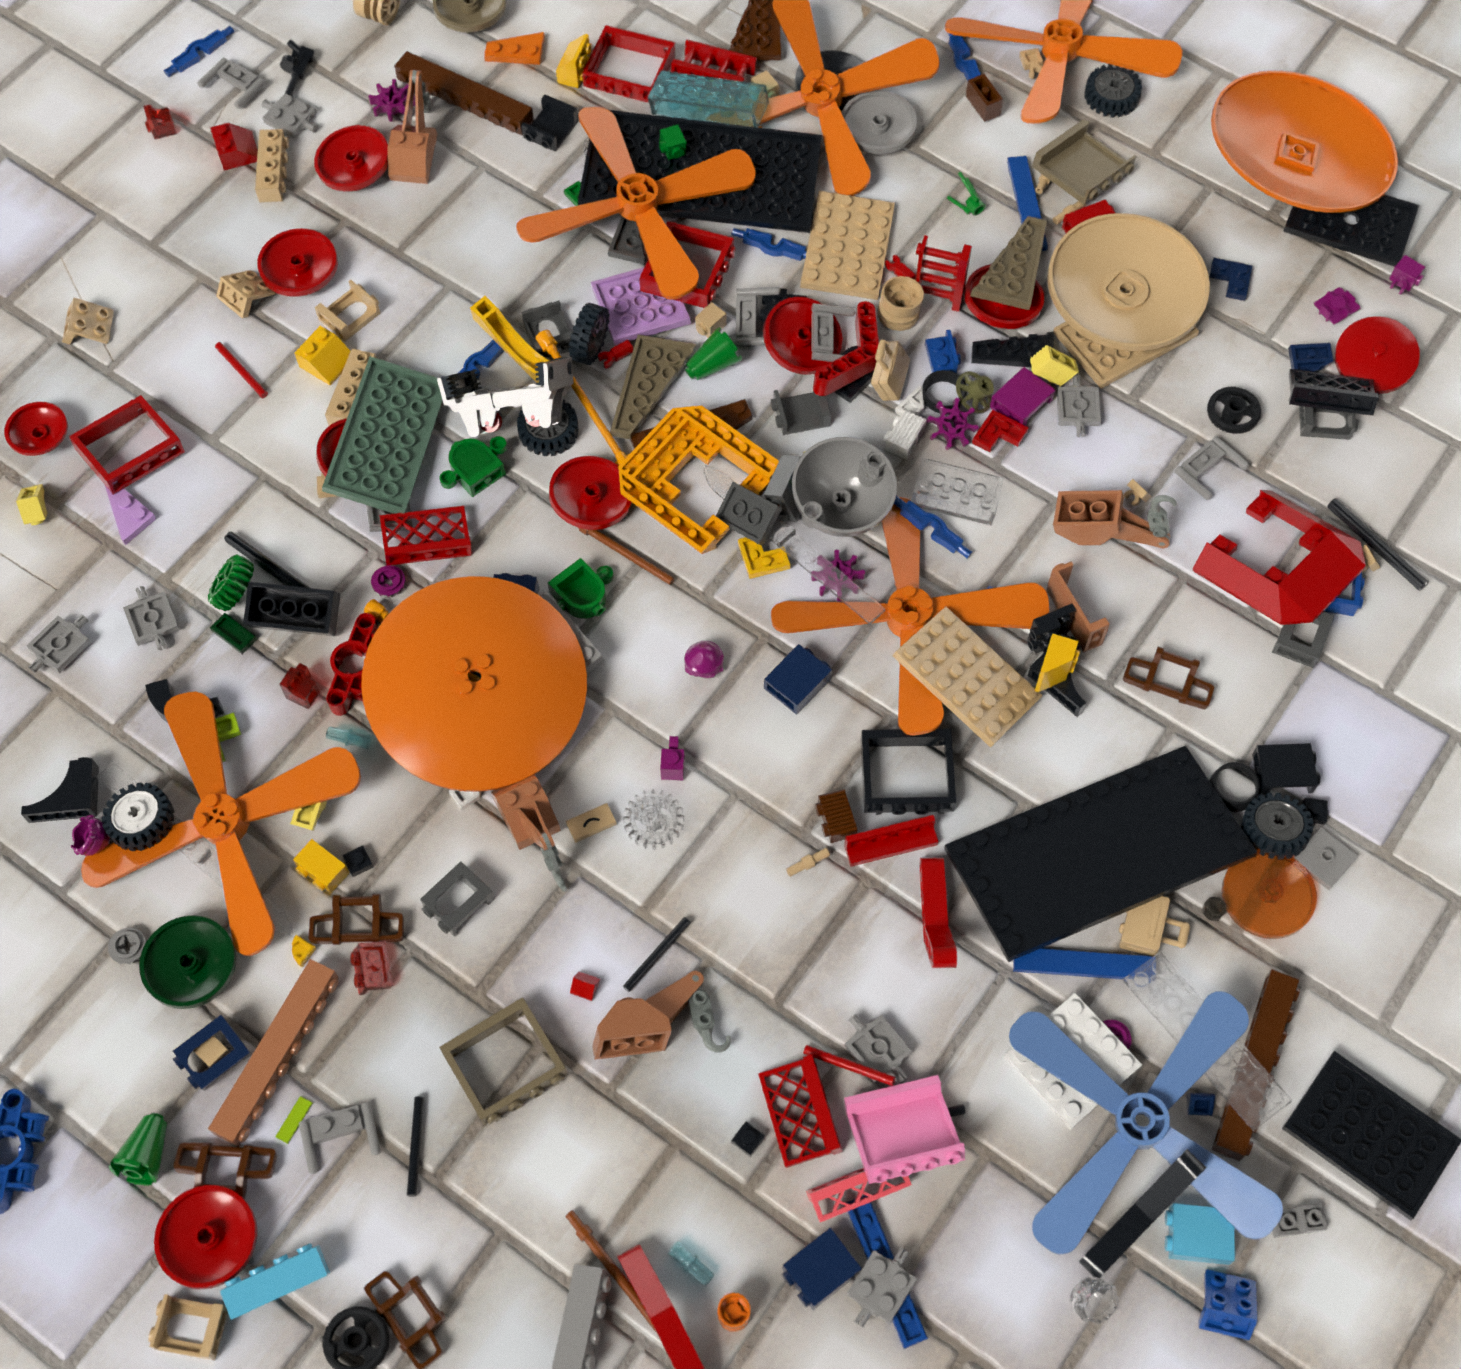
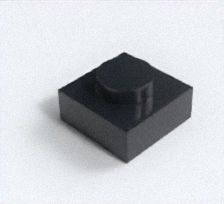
M1304 798L1302 804L1306 807L1305 811L1310 812V818H1313V823L1325 825L1327 822L1328 801Z
M363 845L342 855L352 877L374 867Z
M745 1121L732 1138L731 1143L751 1157L765 1139V1135Z

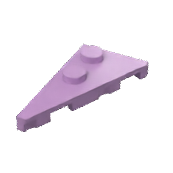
M105 486L121 540L127 545L154 522L156 517L125 489L112 494Z

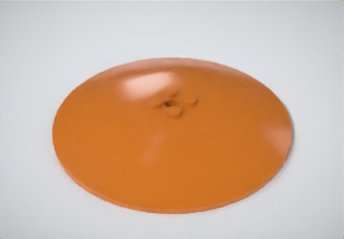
M1260 71L1234 80L1221 91L1212 109L1211 128L1221 154L1242 178L1263 193L1281 202L1317 212L1340 213L1354 211L1367 207L1383 197L1396 177L1398 168L1397 151L1387 128L1363 102L1334 84L1296 72Z
M484 576L452 578L429 585L410 595L388 614L368 646L363 664L361 688L366 716L373 733L385 751L401 767L423 781L439 787L466 792H482L501 789L524 780L533 774H537L563 751L574 735L582 717L587 693V672L582 649L576 635L568 622L548 601L533 591L510 581ZM471 672L480 673L481 679L477 682L470 681L468 676Z

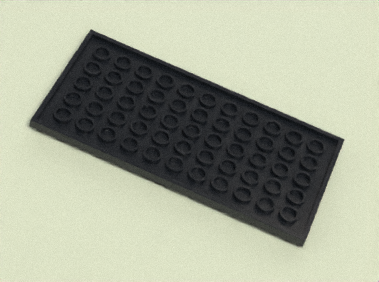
M609 110L616 117L635 172L648 175L654 181L732 149L746 152L752 160L755 168V181L750 188L661 204L657 208L659 215L810 233L822 135ZM678 125L686 140V155L668 160L666 154L662 153L659 147L660 130ZM590 138L578 205L617 197L618 182Z
M1186 745L950 842L944 847L1008 962L1257 855L1256 849Z

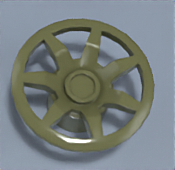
M968 371L958 377L956 391L960 402L967 410L973 407L975 409L973 413L981 414L990 408L994 385L988 377ZM969 376L975 377L976 380L972 381ZM963 377L968 385L961 384ZM960 389L968 391V395L963 398ZM971 398L973 399L972 407L966 403ZM978 403L984 406V408L978 410Z

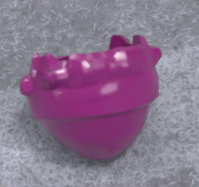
M700 641L691 645L684 656L685 672L695 677L714 678L716 674L723 672L724 655L721 648L711 641Z
M93 815L81 817V822L72 830L74 843L71 845V848L76 855L91 856L102 851L110 843V837L102 825L104 823Z

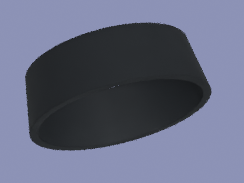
M940 370L928 375L922 386L923 399L926 406L932 411L940 413L936 408V404L927 397V389L937 382H948L956 386L960 375L948 370ZM962 379L961 384L967 385L965 380ZM960 389L961 395L964 398L967 395V391ZM960 401L958 403V408L962 406V403ZM953 405L944 406V407H945L946 409H952V408H953Z
M1238 762L1224 764L1212 774L1209 780L1231 812L1244 811L1254 798L1257 799L1259 779L1256 773L1245 764ZM1224 769L1243 771L1254 782L1255 794L1250 799L1242 802L1227 799L1220 793L1216 784L1219 771Z

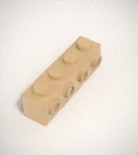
M283 129L260 130L255 183V191L259 202H282L283 193H286L284 178H287L285 163H288L286 149H289L288 137H285Z
M351 349L325 413L329 426L336 421L348 417L370 356L376 358L375 353Z

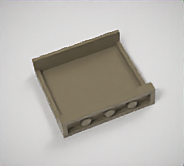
M1085 119L1038 150L1032 164L1034 169L1083 205L1091 200H1095L1100 193L1106 192L1111 185L1118 183L1126 174H1131L1135 168L1134 163L1137 157L1134 155L1125 160L1087 133L1090 123Z

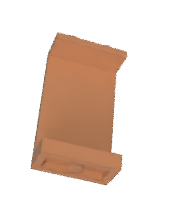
M1072 561L1066 564L1060 563L1052 569L1046 591L1057 609L1069 604H1073L1076 613L1070 631L1082 646V651L1086 652L1103 644L1110 624L1106 617L1091 624L1089 623L1067 586L1073 563Z

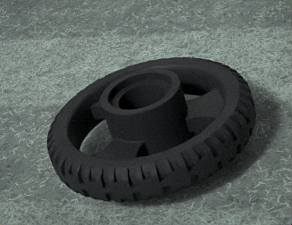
M1235 386L1224 387L1213 393L1210 397L1207 413L1212 424L1220 430L1226 431V433L1241 434L1252 430L1257 425L1261 417V405L1258 399L1246 389L1236 388ZM1217 401L1225 405L1221 418L1215 411V403ZM1243 415L1252 418L1245 424L1234 425L1241 421Z
M355 1306L344 1309L331 1319L324 1332L323 1352L327 1362L333 1369H376L385 1358L389 1349L390 1334L388 1326L380 1314L370 1308ZM353 1317L354 1326L347 1328L343 1332L341 1341L332 1340L337 1327L346 1319ZM371 1320L377 1325L380 1332V1345L378 1348L371 1347V1337L365 1331L367 1323ZM360 1334L362 1336L361 1344L356 1348H352L350 1344L352 1337ZM347 1351L354 1356L363 1355L365 1364L354 1367L347 1366L341 1363L338 1358L343 1352Z

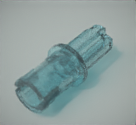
M329 727L326 731L327 739L345 743V746L352 745L368 750L372 740V736L353 732V729L347 731Z
M679 1241L671 1247L668 1255H671L681 1264L685 1272L689 1271L703 1285H707L713 1279L714 1273L698 1260V1255L694 1256Z

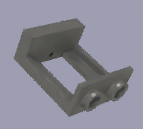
M560 301L550 302L546 305L521 312L523 324L533 349L544 358L552 357L547 351L544 352L536 340L538 334L537 325L544 320L554 322L560 335L554 336L558 343L556 347L559 354L569 351V342L572 339L570 337L573 331L569 330L561 311Z
M1299 406L1300 436L1350 440L1353 433L1357 432L1358 420L1355 419L1356 413ZM1313 412L1340 414L1344 417L1346 425L1342 428L1314 427Z
M1323 611L1313 622L1319 626L1311 647L1290 640L1295 624L1283 625L1272 653L1314 668L1320 658L1334 616Z
M460 861L420 899L423 905L421 910L430 919L434 917L439 922L437 924L438 927L445 934L450 932L455 937L457 936L456 929L484 902L489 905L495 900L493 891ZM459 879L463 880L475 892L452 914L444 915L436 909V902L439 897Z

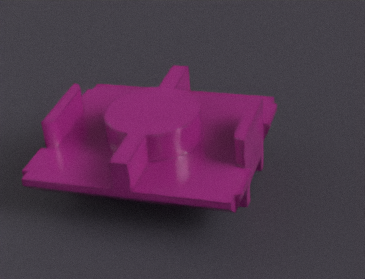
M1340 287L1332 292L1328 291L1325 296L1314 302V306L1319 310L1318 314H1322L1326 318L1325 321H1330L1332 324H1337L1361 309L1360 305L1355 302L1356 298L1348 290L1345 292Z

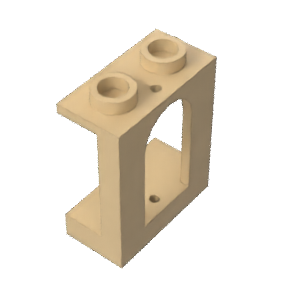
M351 279L349 280L351 289L327 308L322 303L315 307L318 319L344 342L380 314L377 298L366 293L362 285L356 284ZM356 302L364 303L367 306L366 312L348 327L337 317L338 314L351 304Z
M164 1294L163 1300L159 1301L156 1309V1316H158L156 1325L151 1328L149 1333V1347L159 1351L215 1361L228 1316L226 1306L179 1299ZM177 1314L209 1318L202 1344L171 1338L167 1332L169 1320Z

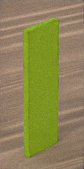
M300 1096L275 1137L288 1144L299 1127V1122L303 1120L313 1103Z

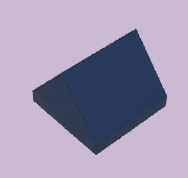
M1186 1094L1188 1115L1213 1116L1215 1094Z

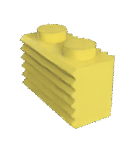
M1045 345V348H1042V350H1039V353L1037 352L1036 355L1030 358L1031 370L1037 377L1042 376L1051 384L1056 383L1060 387L1079 372L1075 359L1048 345Z

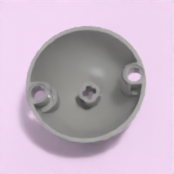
M835 437L816 443L800 457L793 471L792 491L795 504L802 515V522L805 526L815 528L831 536L851 537L870 531L885 519L896 498L897 479L890 461L875 446L857 438ZM871 462H877L879 465L874 466Z

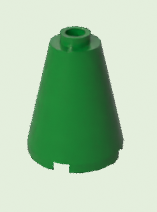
M718 327L686 363L687 368L685 371L691 379L695 378L698 381L735 365L743 359L741 355L737 357L735 353L738 351L737 347L725 331L721 333V328Z
M151 1113L142 1118L109 1164V1170L115 1176L119 1177L121 1173L127 1176V1182L143 1186H151L153 1181L154 1183L157 1182L167 1129V1122L164 1120V1117L158 1113Z

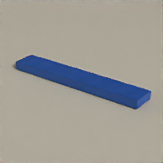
M1027 156L1008 157L1007 165L1021 225L1028 216L1041 219ZM1045 234L1041 251H1047L1048 249Z
M1038 949L1013 960V972L1154 982L1156 980V960L1154 956Z
M855 1199L848 1201L846 1203H853L855 1202ZM869 1202L848 1211L847 1213L866 1259L868 1260L875 1250L885 1258L893 1260L894 1256L872 1203ZM908 1294L892 1320L903 1349L928 1339L910 1294Z

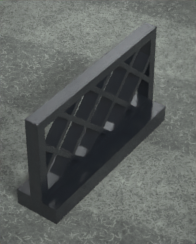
M1290 369L1289 405L1374 415L1379 397L1375 393L1372 379Z

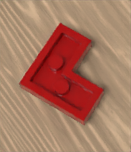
M992 409L974 436L972 444L991 452L999 438L1018 447L1028 433L1029 427Z

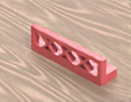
M861 1168L807 1190L806 1193L821 1223L912 1184L909 1176L902 1177L904 1182L896 1185L885 1181L881 1183L878 1192L871 1195L864 1191L868 1180L864 1168ZM862 1184L860 1189L855 1187L857 1185ZM885 1184L890 1186L889 1188L884 1189ZM851 1188L858 1192L855 1202L848 1204L841 1201L844 1191ZM839 1193L837 1198L832 1197L833 1195ZM862 1194L867 1196L865 1198L860 1199ZM826 1198L836 1201L831 1212L822 1214L818 1201ZM839 1203L845 1205L843 1207L838 1208Z

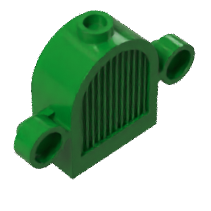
M501 436L493 437L490 440V447L477 439H464L453 443L448 456L451 470L443 471L440 474L441 486L445 489H451L459 482L473 498L505 476L504 464L497 455L506 452V440Z
M579 558L548 582L549 593L558 601L557 604L563 611L566 610L576 618L588 619L595 616L598 617L606 609L604 585L613 581L614 574L612 568L606 565L599 567L595 573L582 558Z

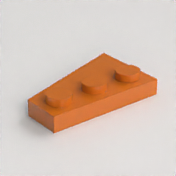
M544 32L487 42L484 54L485 61L540 65Z

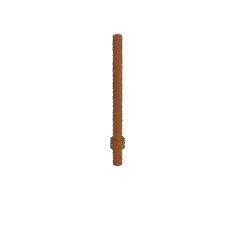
M579 528L581 533L586 536H592L669 585L673 583L674 578L600 531Z
M573 1210L570 1211L565 1217L577 1231V1237L581 1242L585 1241L654 1329L631 1283L592 1235L593 1231L588 1224L584 1225Z

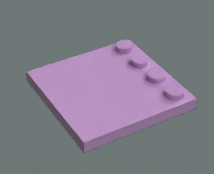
M644 267L591 282V288L598 305L609 310L610 317L607 326L609 327L608 330L614 345L626 340H635L637 335L649 336L691 324L683 302L640 291L639 277Z

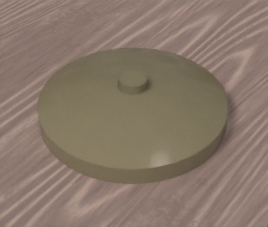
M432 0L434 13L439 22L447 28L459 32H477L487 29L501 19L506 9V0Z

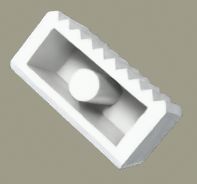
M904 410L901 416L897 415L893 422L894 428L892 431L888 430L883 440L885 442V450L907 460L925 431L926 419L907 410Z

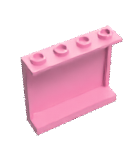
M938 1075L844 1098L845 1112L869 1184L882 1183L888 1179L900 1176L906 1177L912 1173L924 1170L930 1171L936 1167L948 1164L954 1165L965 1160V1145L960 1143L941 1093V1082Z

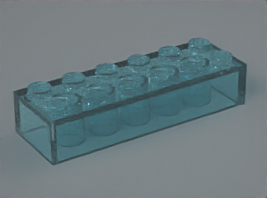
M660 70L648 96L651 113L654 115L758 127L769 103L766 85Z

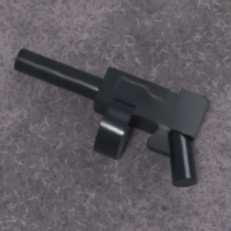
M291 39L288 41L287 46L293 50L291 56L284 55L280 62V67L285 72L291 73L292 76L285 91L290 96L293 95L298 80H303L309 63H312L314 59L313 49L304 46L300 47Z

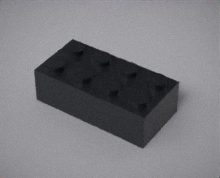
M248 582L243 625L251 628L335 637L341 594L333 590Z

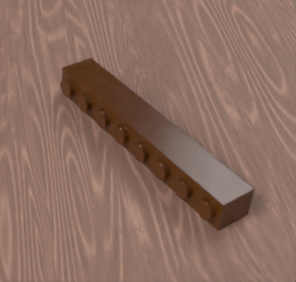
M406 51L394 65L397 79L401 82L409 84L410 70L421 71L422 82L426 84L425 92L428 91L433 97H438L449 104L458 106L462 110L469 111L495 125L504 127L510 132H515L522 136L521 124L524 122L531 125L534 121L532 107Z
M1273 969L1266 975L1211 1150L1237 1161L1243 1159L1245 1155H1250L1253 1147V1142L1250 1141L1251 1135L1258 1130L1260 1119H1257L1259 1110L1263 1111L1267 1101L1264 1093L1266 1088H1270L1274 1078L1271 1070L1273 1066H1277L1281 1053L1277 1052L1279 1044L1283 1045L1286 1039L1287 1031H1284L1286 1023H1290L1294 1013L1291 1005L1292 1002L1297 1001L1300 994V989L1297 988L1299 979Z

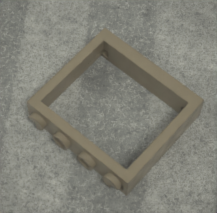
M523 997L439 1047L484 1126L488 1123L490 1125L495 1121L497 1123L501 1120V1115L508 1111L514 1112L523 1106L524 1101L541 1096L544 1093V1089L550 1085H559V1082L568 1075L564 1064ZM525 1015L555 1067L484 1110L454 1057Z

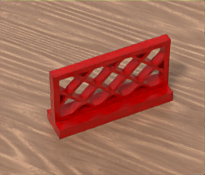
M464 506L405 512V514L380 515L386 566L471 556V542ZM461 513V519L457 523L449 519L451 514ZM431 516H437L441 519L436 525L427 521ZM413 518L420 521L415 528L406 522ZM395 521L398 525L392 531L385 526V522ZM444 522L453 527L448 533L439 529ZM423 524L432 529L426 536L418 531ZM402 527L410 531L405 538L397 534ZM456 530H459L464 534L465 538L455 539L451 535ZM435 532L444 537L441 541L436 542L430 539ZM414 534L423 539L419 544L409 542ZM393 537L401 541L398 546L388 547V542Z
M812 1054L804 1056L802 1060L758 1074L785 1168L832 1153L835 1155L843 1152L817 1064ZM801 1067L803 1076L798 1084L790 1080L788 1076L792 1069ZM775 1075L782 1080L777 1090L774 1091L767 1087L765 1078ZM786 1081L797 1087L791 1099L780 1094ZM805 1081H806L807 1088L804 1087V1086H802ZM800 1089L808 1092L810 1095L806 1107L794 1101ZM769 1092L774 1094L772 1099L770 1097ZM777 1097L789 1102L783 1114L774 1110L773 1104ZM792 1104L804 1110L798 1122L786 1117ZM811 1104L813 1105L814 1111L809 1109ZM807 1112L817 1118V1123L813 1130L801 1125ZM776 1115L781 1117L779 1122L777 1121ZM784 1119L796 1125L790 1137L780 1132ZM799 1127L811 1133L805 1146L793 1140ZM818 1128H820L821 1135L816 1133ZM814 1135L823 1140L826 1149L815 1152L808 1148ZM783 1139L787 1140L786 1145H784ZM793 1143L803 1150L798 1158L789 1161L787 1150L790 1144Z

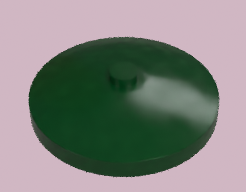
M202 916L175 918L160 926L145 943L139 961L140 977L146 990L163 1005L176 1009L199 1007L220 995L231 981L236 967V950L229 934L217 922Z

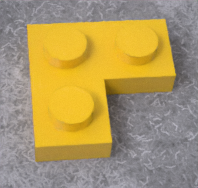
M746 537L738 539V546L749 579L790 569V562L785 547L764 552L762 545Z

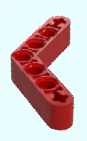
M863 301L857 305L855 317L857 349L815 372L813 392L816 395L827 396L875 369L877 362L875 355L879 340L875 306L872 303Z
M920 858L923 938L931 967L957 968V948L948 926L944 858Z
M640 1244L617 1256L674 1369H705L672 1302Z

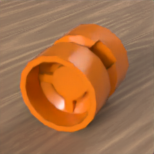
M729 1293L720 1300L717 1312L720 1325L730 1332L741 1331L748 1325L750 1320V1304L743 1295Z

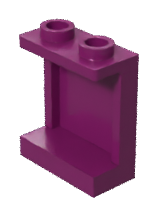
M1023 367L992 395L990 408L1026 426L1027 420L1046 402L1051 403L1053 401L1055 389L1049 383H1045L1032 371Z

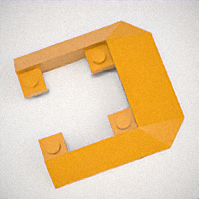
M702 405L672 408L618 466L621 495L698 552L704 554L716 549V544L730 530L729 526L715 515H712L701 527L673 507L672 504L681 495V490L672 485L670 481L693 456H696L708 465L720 453L749 474L740 485L761 496L766 490L779 460Z

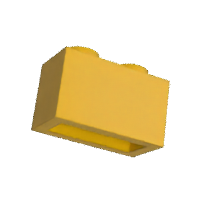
M313 839L293 859L297 866L295 870L304 878L307 876L314 880L312 883L321 891L326 889L332 893L350 873L343 862Z

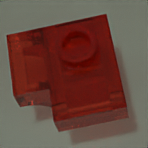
M152 104L143 106L147 121H145L148 133L152 132L155 140L177 134L168 107L156 109Z
M299 663L296 669L291 667L279 685L286 699L309 709L320 693L316 682L310 680L311 674L307 666Z

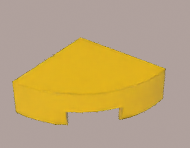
M295 935L292 941V954L297 964L303 967L316 950V947Z

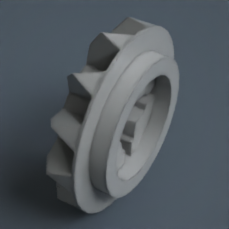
M124 928L117 931L111 937L108 944L110 957L119 964L131 965V962L140 960L141 952L146 943L145 937L135 928ZM127 939L134 945L130 947L129 954L125 949H122V947L126 946Z

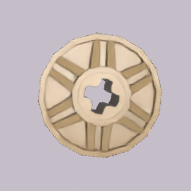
M353 0V9L357 16L372 19L374 22H380L383 25H389L396 17L400 0Z
M897 276L892 277L884 284L877 315L885 327L903 331L910 329L918 321L924 291L916 280L910 277Z

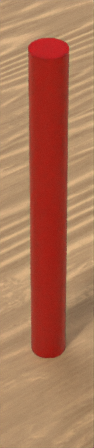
M221 342L216 343L215 348L261 398L267 397L268 392Z
M806 1045L803 1054L805 1055L812 1054L816 1059L893 1086L896 1077L809 1045Z

